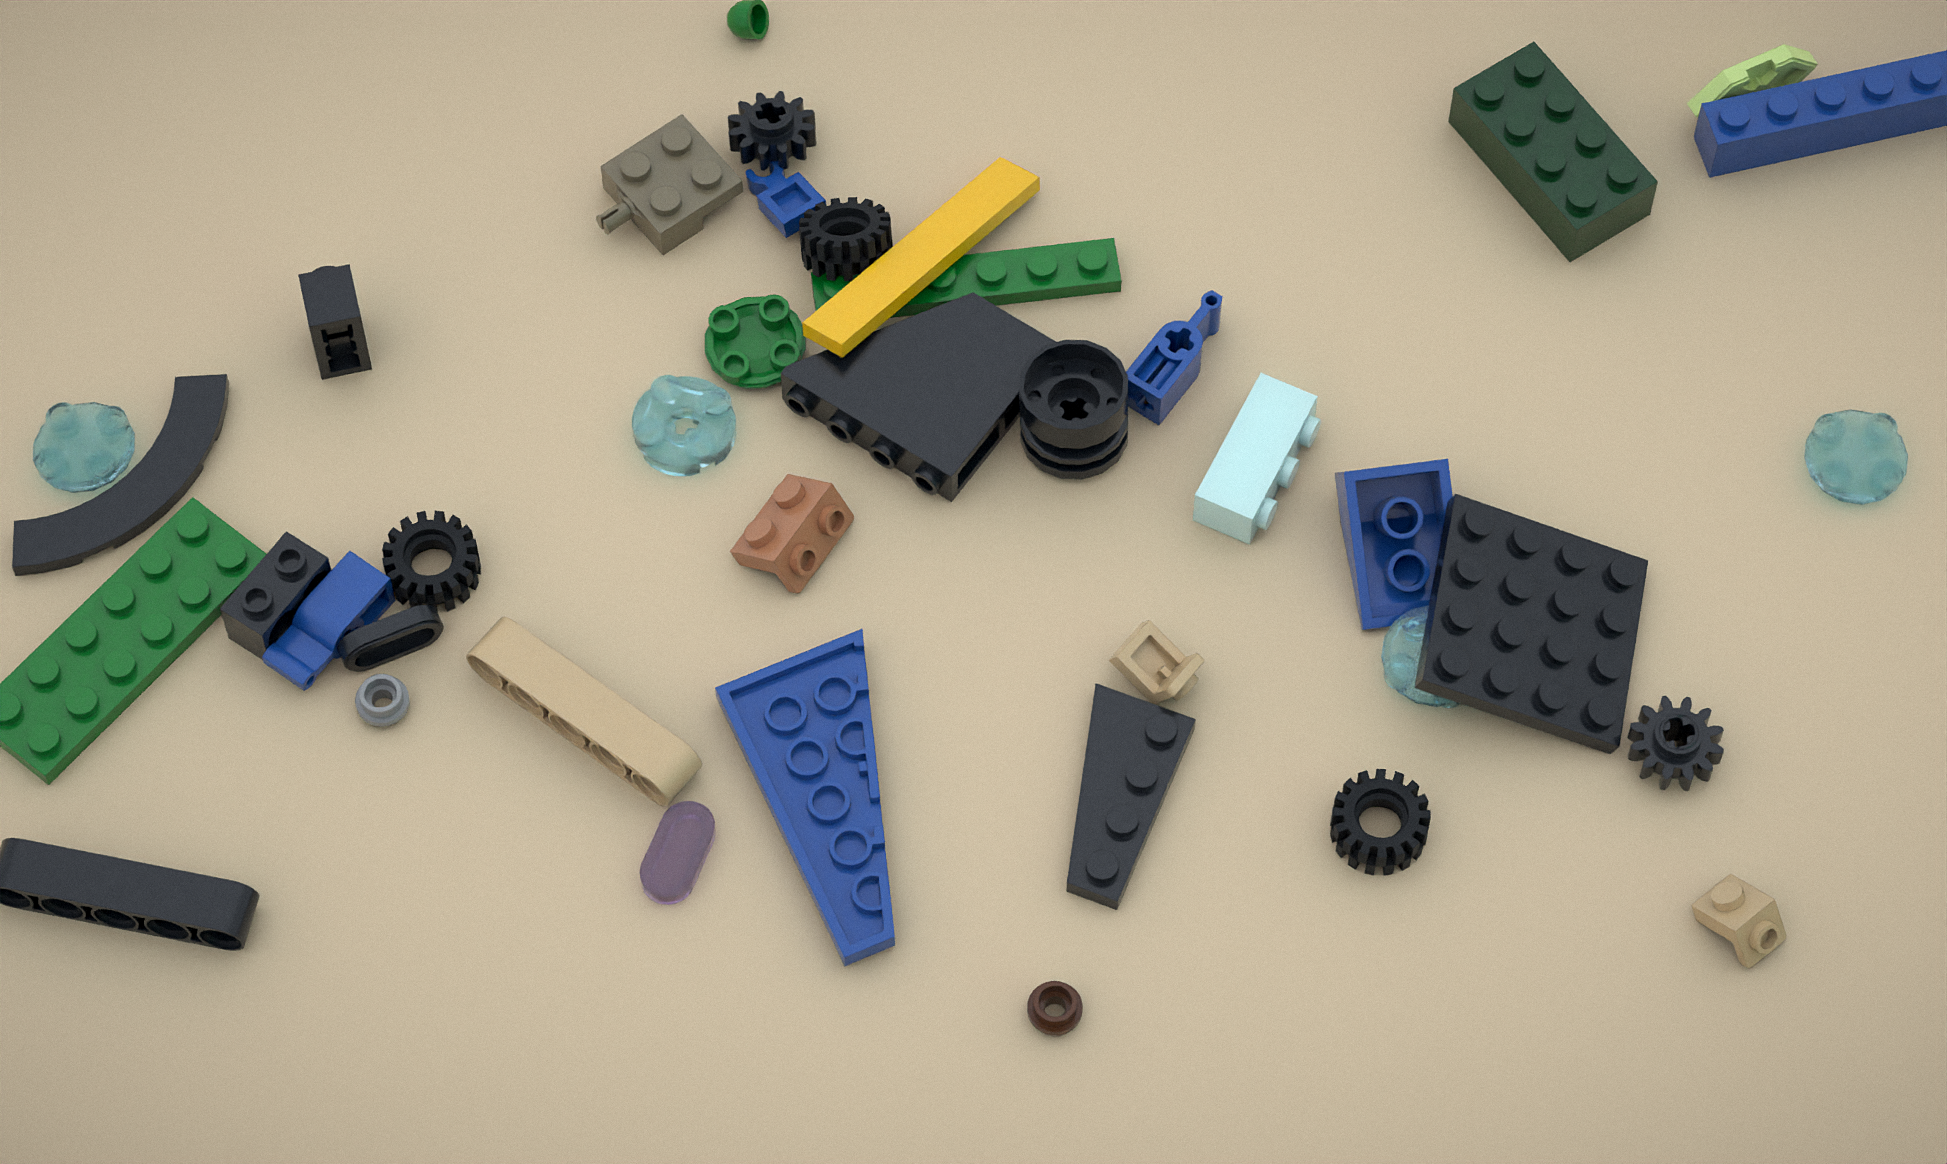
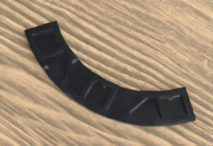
M227 374L175 377L170 410L161 432L142 460L111 488L97 497L63 512L35 519L14 521L12 568L15 576L45 573L80 564L83 562L82 558L96 554L111 546L114 549L122 546L146 531L167 514L199 477L203 470V463L212 449L214 441H217L219 438L228 404L229 380Z

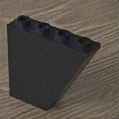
M972 292L872 332L843 358L829 350H825L787 365L781 372L782 399L797 415L802 417L811 416L827 426L830 433L840 441L845 443L852 441L867 450L871 457L881 466L888 469L896 468L908 475L922 491L930 495L939 494L952 502L1020 417V373L1029 357L1044 346L1056 343V341Z

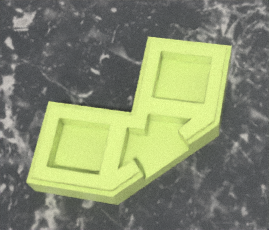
M1783 44L1722 70L1687 105L1694 115L1698 117L1702 103L1801 82L1816 68L1818 63L1809 51Z

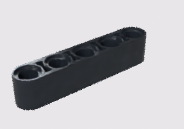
M6 838L2 841L0 847V904L223 950L237 951L244 948L260 897L258 892L252 887L233 880L26 839Z

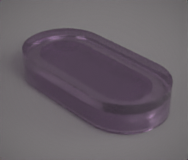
M682 801L672 805L664 813L640 866L642 889L652 901L666 905L675 904L684 900L692 892L716 836L714 817L711 811L703 804L695 801Z

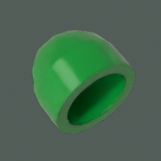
M742 0L737 2L727 13V26L730 31L738 38L762 39L769 27V13L765 3L762 0Z

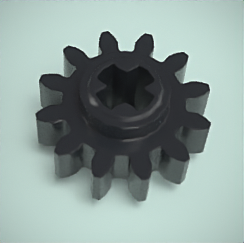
M779 91L774 98H766L764 94L759 92L756 94L755 104L750 105L747 102L740 101L738 102L739 115L733 114L728 116L730 150L732 152H740L742 164H748L755 158L758 159L762 171L768 169L771 161H778L782 169H788V159L791 156L798 160H806V147H813L817 144L814 110H804L803 98L801 97L793 99L790 103L786 102L783 91Z
M1662 696L1658 713L1653 708L1643 705L1638 717L1639 722H1634L1630 725L1627 738L1633 744H1631L1628 760H1644L1639 777L1646 779L1651 777L1653 773L1659 774L1661 790L1668 788L1671 779H1678L1681 788L1684 791H1689L1694 775L1698 779L1708 782L1713 771L1712 765L1720 764L1724 749L1718 743L1722 738L1723 727L1715 725L1707 727L1712 710L1705 708L1700 710L1698 714H1694L1691 712L1692 701L1690 697L1683 699L1680 708H1673L1670 699L1667 696Z

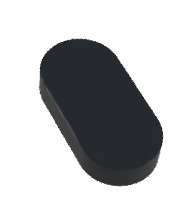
M418 605L350 632L339 642L337 651L346 669L356 672L366 671L431 645L440 637L444 625L435 607L431 605Z

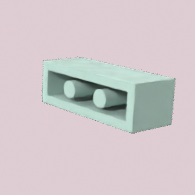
M1260 373L1195 494L1193 521L1249 545L1258 528L1267 530L1277 510L1278 501L1274 500L1279 488L1282 486L1288 489L1296 476L1300 460L1296 459L1302 445L1310 448L1318 434L1321 425V419L1315 417L1318 396Z

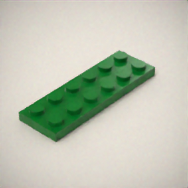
M192 497L0 683V747L46 784L50 785L221 616L220 608L265 557L266 553Z

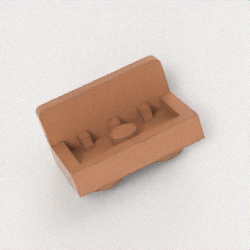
M787 474L783 481L775 488L773 494L754 520L745 528L744 533L730 550V553L741 566L777 574L789 592L799 594L851 525L854 515L832 483Z

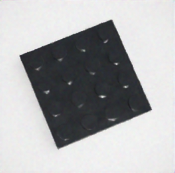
M1455 494L1447 502L1414 688L1608 754L1613 753L1620 747L1648 560Z

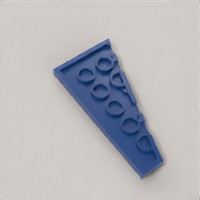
M860 629L715 687L719 705L844 966L895 946L863 630Z

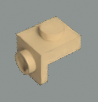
M1150 620L1142 622L1109 659L1152 704H1157L1173 698L1175 701L1183 698L1198 682L1199 678L1194 673L1205 661L1198 653L1186 657Z
M1731 873L1691 905L1696 921L1733 942L1740 964L1747 968H1752L1786 939L1787 935L1775 899Z

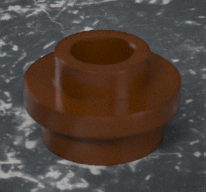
M1061 981L1043 983L1036 987L1029 996L1027 1003L1029 1020L1037 1030L1044 1034L1055 1036L1066 1034L1078 1025L1082 1017V999L1079 993L1067 983ZM1051 1004H1058L1064 1008L1065 1012L1061 1016L1053 1017L1045 1012V1008Z

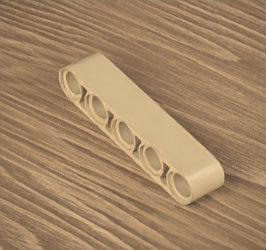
M501 617L466 655L468 664L483 680L647 798L661 806H668L702 767L701 759L697 753L683 740L508 617Z

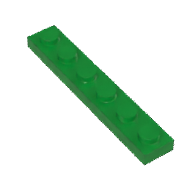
M1114 238L963 255L890 318L917 315L972 292L995 306L1121 292L1122 280ZM811 272L815 311L851 281H844V276H837L835 281L827 280L826 273L821 277H817ZM859 274L853 275V280H854Z

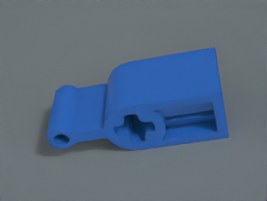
M1213 290L1205 293L1201 298V306L1188 322H1169L1156 333L1126 371L1128 375L1129 408L1157 425L1163 422L1200 373L1203 342L1208 336H1212L1219 331L1223 296Z
M349 551L302 602L294 615L292 625L263 654V662L303 691L307 690L333 658H341L337 651L339 642L350 632L378 621L396 601L391 578Z

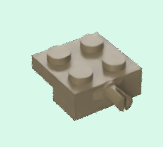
M681 114L601 165L603 188L617 204L601 215H597L596 220L600 228L604 229V233L608 235L631 219L658 251L665 255L703 230V218L741 194L743 192V181L685 116Z

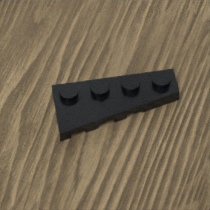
M1095 684L1066 892L1118 910L1195 730L1196 719L1103 685Z

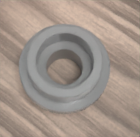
M376 674L367 678L359 687L355 697V704L358 714L365 722L383 727L395 724L405 716L409 708L410 699L406 686L399 679L387 674ZM389 698L392 700V703L388 706H374L378 699Z

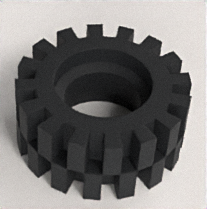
M848 197V202L840 203V198L831 199V205L829 206L820 202L815 204V211L811 209L805 211L804 218H800L799 221L801 255L804 267L807 271L812 269L813 275L821 277L826 273L827 280L835 281L837 276H844V281H852L853 275H860L893 247L889 212H885V207L881 204L873 207V200L866 198L861 204L857 202V197Z
M435 510L434 520H427L426 511L417 512L418 522L412 524L407 516L400 520L401 532L393 527L388 533L390 543L384 542L382 548L385 574L391 578L396 599L402 605L409 600L410 608L426 604L435 607L437 610V604L444 603L448 612L456 608L455 597H458L465 603L470 598L468 587L476 590L479 584L477 574H481V564L476 539H473L472 530L466 524L462 527L460 518L453 514L449 521L446 522L443 511ZM429 549L447 551L452 557L449 568L436 575L418 574L412 569L411 565L415 556Z
M1376 769L1375 778L1370 779L1367 770L1358 773L1357 783L1349 778L1343 784V791H1338L1334 800L1330 822L1332 843L1337 842L1336 852L1340 858L1346 854L1349 855L1348 865L1356 870L1360 862L1366 864L1365 874L1374 875L1375 867L1380 866L1383 867L1384 876L1393 874L1394 866L1397 864L1401 871L1410 867L1411 858L1417 861L1422 854L1423 845L1426 844L1431 820V810H1427L1429 801L1425 793L1418 796L1419 785L1414 780L1405 786L1403 784L1404 774L1395 771L1393 780L1385 779L1386 769ZM1384 807L1398 815L1401 828L1391 837H1374L1362 829L1359 817L1368 808Z

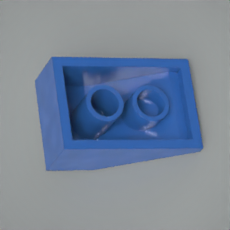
M1448 459L1335 473L1341 528L1362 630L1426 622L1447 502L1453 497Z

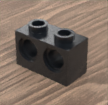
M350 264L338 267L322 266L312 272L299 274L304 306L321 379L324 380L372 370Z
M286 531L220 608L228 638L262 659L267 648L276 643L292 625L294 615L302 602L331 571L329 558Z

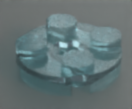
M673 375L659 376L653 381L651 388L640 397L632 415L633 437L638 449L643 453L644 459L654 469L673 476L683 477L699 474L700 468L709 466L714 461L715 466L722 462L733 448L737 430L736 416L732 407L731 397L725 389L701 378L691 376L675 377ZM681 418H690L698 426L696 429L687 428L685 434L676 433V425L673 422Z

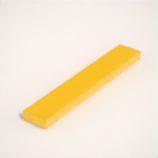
M999 157L803 321V336L843 358L1040 191V177Z

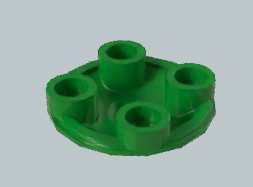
M773 294L766 297H744L727 305L716 307L709 315V326L705 333V355L712 370L727 383L745 389L770 387L781 382V372L787 365L802 360L806 351V337L803 336L802 323L798 315L789 308L787 300L782 296Z

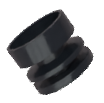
M1062 340L1044 346L1029 357L1020 373L1019 381L1020 441L1027 458L1041 471L1061 479H1085L1099 475L1119 461L1128 443V375L1121 360L1109 349L1088 340Z

